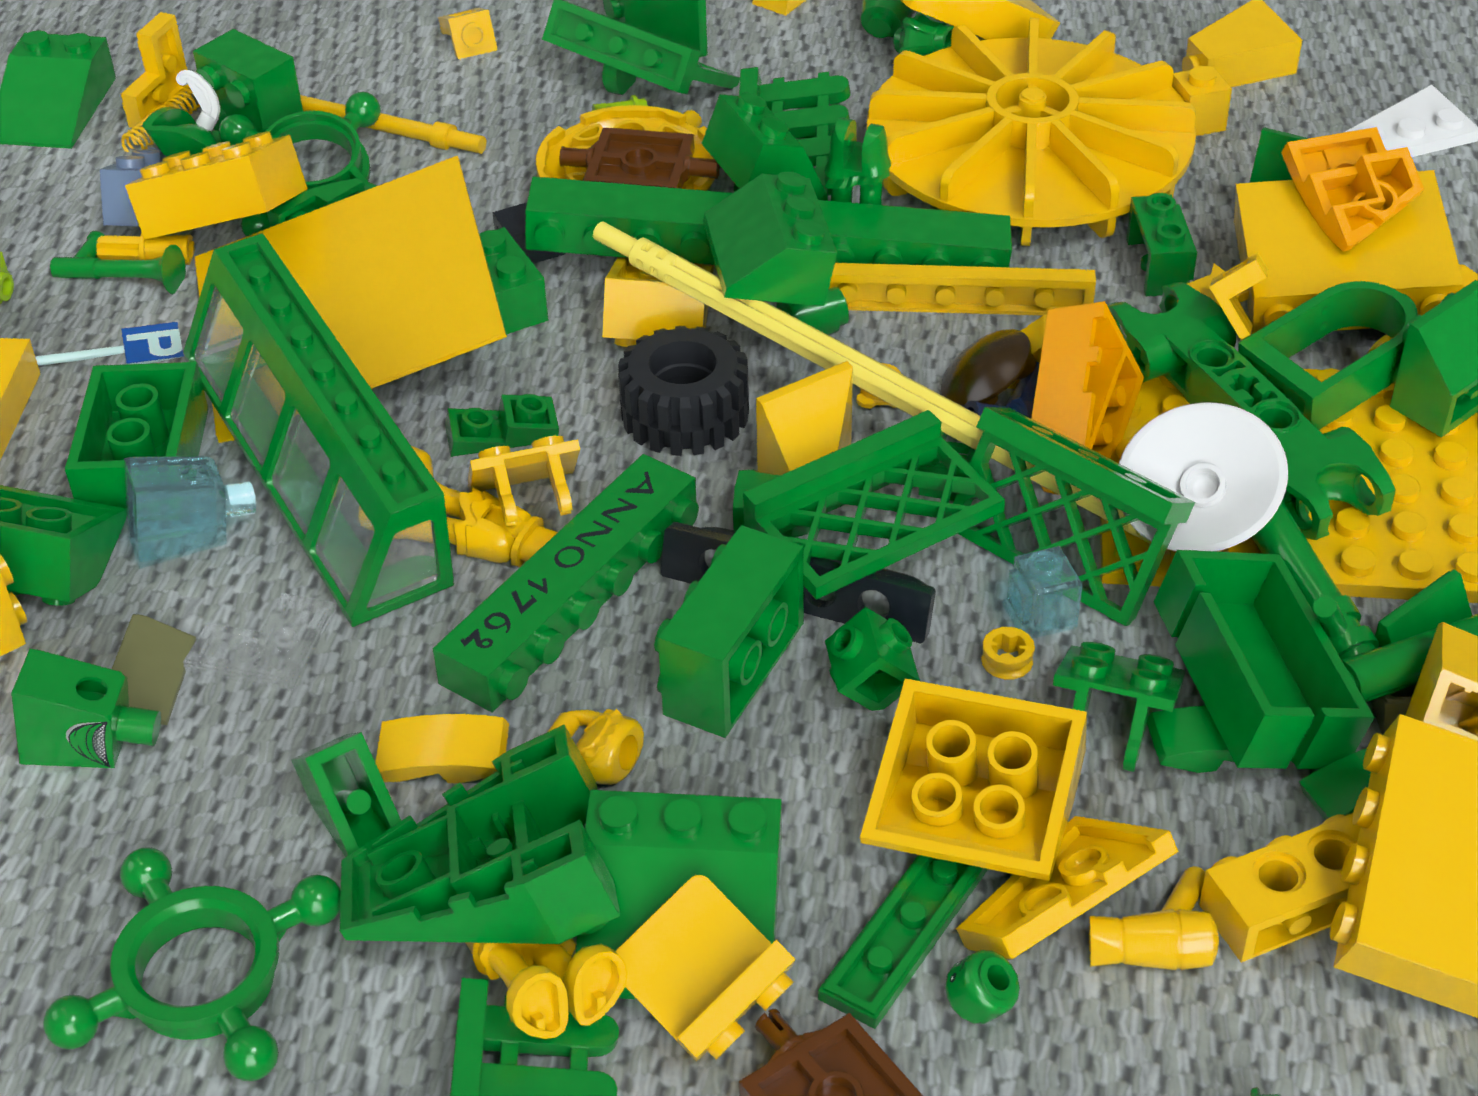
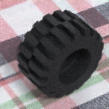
M675 326V329L671 330L663 328L654 331V334L651 336L643 335L638 338L636 345L628 346L624 351V358L619 360L618 378L621 418L627 434L633 433V439L639 445L649 441L650 450L660 453L664 447L670 448V453L673 456H682V449H692L693 455L704 454V446L711 445L714 450L724 447V437L733 441L740 435L739 427H746L749 414L748 360L746 354L741 352V346L735 340H727V335L718 331L711 333L708 332V328L703 327L692 329L686 328V326Z

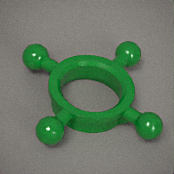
M357 92L348 98L345 104L346 115L344 117L323 111H301L280 118L261 132L270 131L272 139L290 135L293 144L304 140H326L338 144L350 154L351 160L349 164L339 173L322 180L305 181L307 190L355 178L363 181L365 191L377 186L368 182L370 178L369 156L356 132L359 127L372 126L380 117V103L374 95L368 92ZM242 114L227 116L219 127L221 141H230L231 146L243 143L244 138L260 133L255 130L252 121ZM267 212L243 217L241 221V229L245 236L270 228Z
M143 847L132 851L121 865V883L131 895L138 898H146L149 905L139 911L127 923L116 940L110 962L111 978L114 986L88 999L72 994L55 1000L48 1007L44 1015L43 1028L45 1035L52 1044L59 1048L77 1049L89 1043L95 1036L99 1023L112 1016L127 1019L139 1018L151 1030L174 1039L196 1040L223 1033L227 1040L223 1049V1061L229 1073L242 1081H257L264 1078L274 1069L279 1055L278 1044L268 1030L259 1026H251L247 1019L259 1009L271 990L279 959V942L287 929L301 922L317 927L326 925L334 920L340 912L341 890L339 886L327 876L310 875L296 884L289 900L266 910L253 897L227 887L198 886L172 892L169 886L172 878V866L168 857L160 850L151 847ZM200 928H224L243 935L255 947L254 959L245 977L232 990L212 1001L190 1006L171 1005L158 1001L142 988L144 971L153 955L168 941L185 932Z

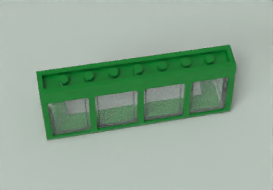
M261 233L214 249L183 351L186 362L198 363L204 391L351 626L355 627L454 586L443 491L265 235Z

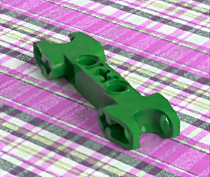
M1172 282L1162 286L1163 296L1159 304L1162 313L1141 312L1126 302H1114L1107 305L1144 376L1143 382L1164 376L1183 394L1189 404L1222 403L1241 408L1261 419L1276 434L1284 449L1288 465V482L1282 501L1306 539L1318 540L1329 535L1328 527L1333 513L1328 500L1347 502L1367 515L1379 516L1391 511L1396 489L1388 472L1376 457L1371 446L1349 427H1340L1322 434L1281 391L1234 348L1236 344V331L1223 309L1213 299L1186 283ZM1361 475L1367 477L1369 481L1372 483L1375 495L1370 490V488L1368 487L1367 483ZM1309 511L1311 512L1312 520L1309 517Z

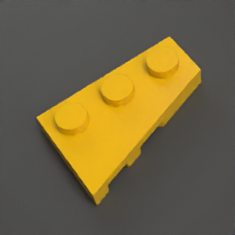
M1074 816L1067 823L1050 881L1013 874L956 929L964 947L975 952L990 950L1004 956L1006 959L1012 960L1179 851L1170 830Z

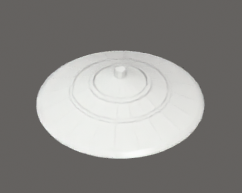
M1222 403L1188 404L1158 415L1133 436L1119 461V464L1196 502L1187 523H1179L1167 548L1173 551H1220L1249 539L1260 531L1274 516L1283 500L1288 482L1287 459L1276 434L1267 424L1252 413ZM1140 520L1130 523L1136 531L1152 542L1157 531L1156 528Z

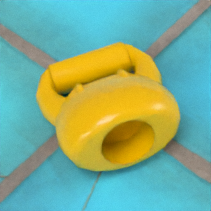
M606 709L604 713L593 710L562 712L547 731L549 732L565 724L571 737H573L579 726L586 725L584 734L576 746L590 769L596 784L614 785L627 777L640 756L644 742V731L641 724L631 717L623 716L618 709Z

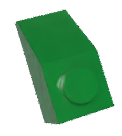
M362 732L345 734L291 759L313 809L345 857L401 821Z

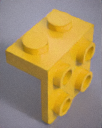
M703 875L691 877L615 951L626 964L627 978L625 987L696 1062L707 1051L717 1060L745 1032L737 1021L756 1002L766 1011L794 983L786 972L792 968L796 959L777 940L771 944L734 904Z

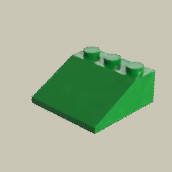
M590 790L585 830L614 879L620 916L608 921L601 929L592 934L578 935L576 953L584 947L603 944L616 951L691 877L696 875L707 877L771 944L775 941L782 845V799ZM626 987L619 996L620 999H636Z

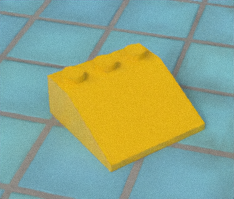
M905 679L862 827L860 842L862 844L1050 881L1074 804L1085 756L1087 712Z

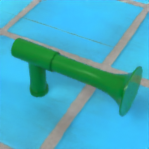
M92 231L74 257H54L50 263V271L53 277L154 279L162 282L166 291L170 294L176 293L186 276L184 255L177 245H169L163 255L155 259L109 260L97 258V239L100 236H105L100 231Z

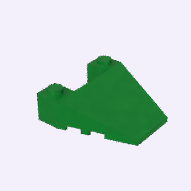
M565 724L514 747L491 761L497 771L466 791L459 782L444 792L442 795L447 804L416 824L409 815L342 859L339 931L345 940L560 944L578 935L592 934L601 929L608 921L619 917L620 912L614 879L583 826L586 824L590 790H598L597 784Z

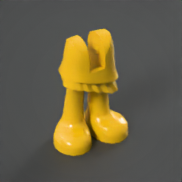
M572 938L560 944L466 943L472 953L478 972L487 975L491 980L498 978L503 980L508 989L506 1009L510 1019L529 1036L542 1039L558 1037L565 1031L569 1011L580 1025H591L601 1019L611 1009L625 988L627 978L626 964L613 949L603 944L584 947L572 957L576 949V944Z

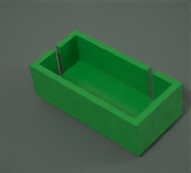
M1177 550L1153 602L1170 636L1178 638L1175 646L1236 767L1286 769L1291 761L1297 769H1321L1338 759L1355 753L1375 717L1281 555Z

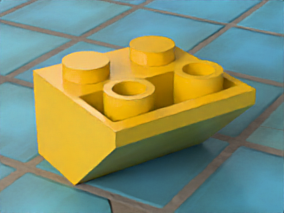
M1444 622L1438 624L1405 716L1478 740V636Z

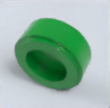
M606 64L603 66L602 80L608 93L624 95L636 81L637 76Z

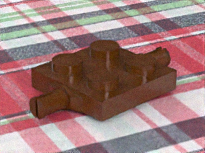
M603 127L598 141L588 149L562 146L559 155L561 167L587 168L583 181L682 189L683 184L691 176L718 179L720 165L715 159L693 158L695 150L694 134Z
M770 1009L769 1017L766 1013L762 1014L757 1020L755 1028L776 1052L766 1065L739 1081V1096H923L850 1013L822 1030L798 1035L781 1016L779 1010Z

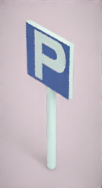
M178 322L122 328L124 344L122 346L35 357L38 366L125 353L127 364H148L184 357Z

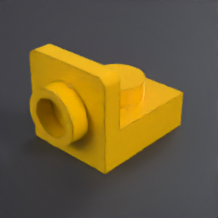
M474 8L438 17L441 33L451 36L454 52L458 59L497 51L488 9Z

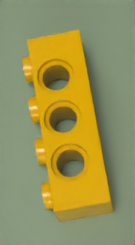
M1353 813L1346 816L1342 814L1334 815L1326 819L1318 827L1292 837L1290 835L1277 837L1261 849L1240 857H1225L1216 862L1211 868L1206 869L1199 906L1204 912L1211 914L1218 932L1241 963L1331 927L1337 908L1341 902H1346L1349 883L1342 881L1341 874L1347 853L1354 843L1357 844L1360 826L1352 823Z

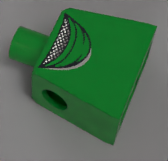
M29 649L11 692L19 764L115 768L123 742L155 746L160 732L161 711L129 706L128 680L122 672L37 649Z

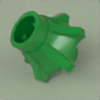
M917 11L915 17L904 18L903 27H899L894 35V48L896 52L901 53L907 50L925 56L951 47L952 30L955 26L947 25L938 19Z

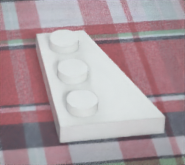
M1433 85L1424 88L1345 131L1350 132L1377 127L1386 151L1408 147L1411 157L1478 141V126Z

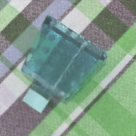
M208 456L124 458L128 537L139 569L227 544L226 518L256 513V500L251 482L224 485L214 459Z

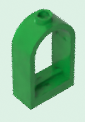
M1366 281L1341 283L1324 290L1238 342V352L1299 409L1304 417L1320 430L1393 384L1392 377L1397 366L1400 364L1405 344L1402 342L1403 332L1411 319L1418 315L1415 303L1409 296L1389 286ZM1360 326L1373 328L1392 338L1323 382H1320L1289 359L1325 335L1345 327Z

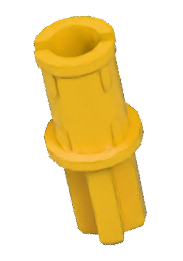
M141 232L140 236H100L97 239L96 247L97 256L100 259L148 260L161 257L169 245H177L184 255L185 264L190 265L195 253V243L192 241V235H164L144 240Z

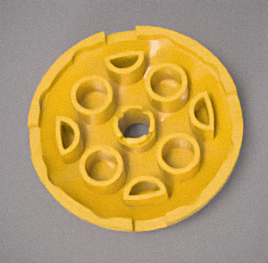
M627 105L607 107L581 114L580 123L566 130L560 126L556 127L545 137L538 148L536 169L538 177L583 180L587 168L561 167L559 163L560 149L562 146L588 149L598 141L603 127L694 134L695 150L693 158H714L701 144L707 130L705 126L696 128L686 123L685 114L670 109ZM691 176L683 184L682 189L708 191L715 178Z

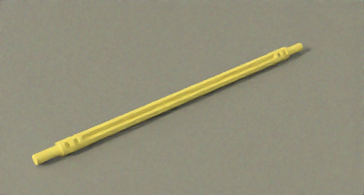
M603 221L595 227L593 238L628 257L629 263L632 266L824 369L848 361L853 366L854 385L911 416L930 410L941 421V432L976 450L983 430L976 427L980 419L978 414L765 301L724 298L718 276L646 238L637 240ZM996 445L991 459L1014 470L1009 452ZM1025 461L1027 469L1035 467V465ZM1045 471L1030 477L1032 481L1060 495L1054 475ZM1071 485L1073 493L1081 491V489ZM1091 495L1076 501V504L1108 521L1100 499ZM1117 509L1119 517H1125L1124 513ZM1130 523L1123 526V529L1128 533L1151 544V541L1143 537Z

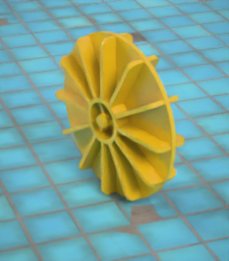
M1030 18L1028 38L979 40L967 26L960 25L952 30L951 47L925 56L907 50L899 53L893 61V75L870 97L867 128L871 123L882 125L885 128L891 167L889 168L890 176L884 179L883 186L890 195L900 196L909 193L923 202L939 208V210L1010 216L1011 226L1021 227V246H1030L1032 227L1050 228L1087 224L1100 238L1112 236L1115 232L1116 217L1130 212L1131 197L1150 196L1155 193L1172 194L1173 197L1175 184L1185 174L1194 154L1196 110L1192 104L1185 102L1182 96L1172 87L1174 71L1166 61L1161 60L1141 65L1129 58L1114 53L1116 35L1107 30L1100 33L1088 45L1039 38V18Z

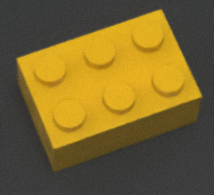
M270 131L249 136L243 139V143L232 146L230 141L203 148V152L191 155L190 151H184L167 156L162 159L163 162L141 168L140 173L142 177L125 185L144 240L265 213L308 189L291 136L287 135L272 139Z

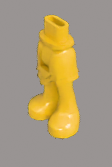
M411 446L434 478L430 455L422 449ZM437 482L444 493L446 515L460 518L447 517L449 542L456 545L457 555H466V557H474L494 563H505L511 559L512 566L521 567L524 562L529 560L558 533L545 528L542 518L538 516L532 517L530 513L519 506H516L517 525L506 527L499 498L494 497L486 490L482 492L472 486V491L467 493L448 488ZM364 513V521L366 526L374 529L370 520ZM431 520L396 533L434 539Z

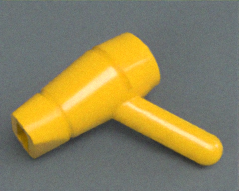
M1197 866L1187 868L1161 911L1124 916L1120 919L1118 917L1089 915L1090 966L1124 963L1125 965L1175 971L1177 969L1187 970L1212 966L1219 946L1217 926L1209 912L1192 911L1201 895L1205 871Z

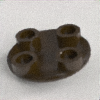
M1005 329L990 333L973 342L953 360L946 370L941 383L942 396L963 407L968 401L972 400L995 405L1000 393L1006 390L1015 380L1023 379L1034 371L1037 360L1031 353L1029 338L1020 330Z

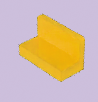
M1259 253L1252 255L1213 278L1209 286L1240 340L1251 335L1253 324L1236 295L1267 278L1268 268Z

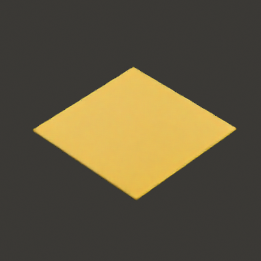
M458 155L234 241L237 242L261 233L265 235L371 389L507 337ZM214 249L194 257L199 297ZM217 288L203 329L205 344L243 331L242 326ZM269 367L255 371L281 411L285 401L283 388ZM212 404L218 443L234 441V437ZM296 408L294 410L292 419L300 416Z

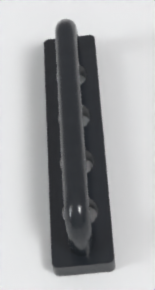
M672 522L664 531L661 575L689 584L695 580L700 581L709 569L705 561L706 550H717L721 544L727 545L736 531L720 527L699 528L679 522ZM811 557L809 565L821 576L840 567L842 561ZM883 568L836 590L835 599L830 601L816 600L804 587L805 614L845 624L865 608L862 599L863 592L876 590L887 598L890 609L888 613L879 615L887 620L893 618L899 621L909 632L912 642L923 643L930 632L936 590L917 577Z

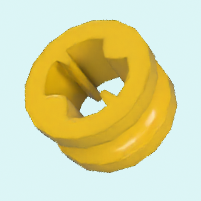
M999 627L985 635L982 643L983 654L981 659L983 667L989 674L1000 679L1013 680L1024 677L1030 672L1033 666L1035 646L1033 639L1028 633L1015 627ZM1002 649L1006 653L998 655V650ZM1018 651L1017 657H1014L1011 654H1009Z

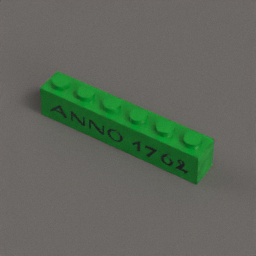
M642 454L432 648L438 684L491 713L506 699L514 700L518 698L524 691L528 678L543 663L549 665L556 661L567 639L579 628L582 630L588 629L596 620L600 607L613 595H623L631 585L634 574L646 562L653 564L660 559L663 552L664 531L672 522L694 525L699 513V505L696 499V477Z

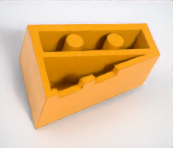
M1105 301L1048 309L1031 419L1115 461L1117 456L1115 452L1116 447L1122 441L1144 376ZM1041 486L1044 492L1056 494L1053 491Z

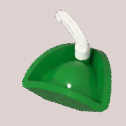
M180 71L176 76L177 83L183 86L189 85L202 111L195 122L193 117L184 110L164 107L153 112L143 122V128L165 156L184 151H190V154L194 155L203 152V148L222 142L219 131L213 130L221 110L218 96L213 87L200 74L194 71Z

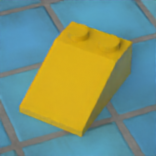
M617 257L605 277L602 337L615 338L614 344L628 347L636 345V340L643 335L651 336L654 334V331L663 328L666 330L675 329V326H686V328L692 329L696 327L706 328L709 306L632 266L629 263V258ZM693 263L713 274L714 265Z

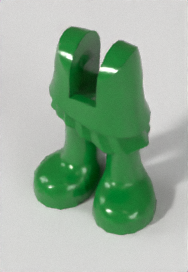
M839 118L836 121L831 136L829 159L824 170L826 175L824 187L832 189L831 201L852 203L853 186L860 185L859 203L882 205L883 181L890 176L889 168L891 167L885 128L882 125L871 123L866 130L863 143L857 142L856 121Z

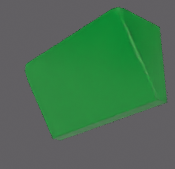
M1455 569L1448 571L1378 622L1375 637L1380 644L1379 647L1437 628L1441 622L1449 624L1472 616L1461 573Z

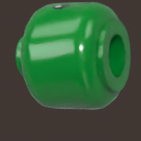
M980 950L953 965L947 974L945 989L952 1009L961 1018L973 1024H985L1013 1008L1018 1000L1020 985L1016 971L1004 956L994 951Z

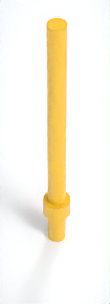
M300 95L303 111H323L340 117L346 115L345 105ZM380 113V117L375 124L366 127L430 143L431 147L444 150L453 147L482 154L487 144L485 136L459 131L452 124L437 121L432 125Z

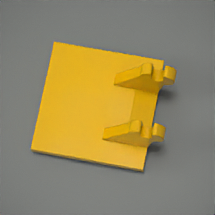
M563 436L544 437L532 442V448L511 452L509 446L485 449L478 453L479 459L470 460L468 475L469 492L472 491V486L480 491L496 488L505 524L508 527L517 525L518 521L510 485L549 478L560 516L572 514L570 492L564 475L574 473L580 453L578 439L564 442Z

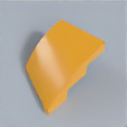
M1377 127L1287 142L1281 152L1296 188L1311 215L1330 240L1343 252L1351 250L1421 195L1424 190L1408 147L1386 151Z

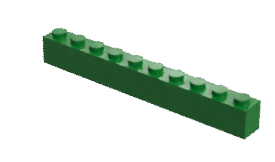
M532 176L526 206V250L628 258L593 238L595 227L603 221L637 240L646 238L691 263L715 265L703 224L704 213L733 193ZM818 200L837 250L835 263L1009 267L1012 254L1010 216Z

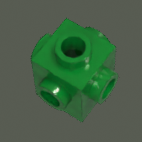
M865 607L825 640L831 664L829 672L836 684L837 691L871 711L886 709L900 697L905 679L920 681L910 648L913 644L912 638L899 621L893 618L887 620Z

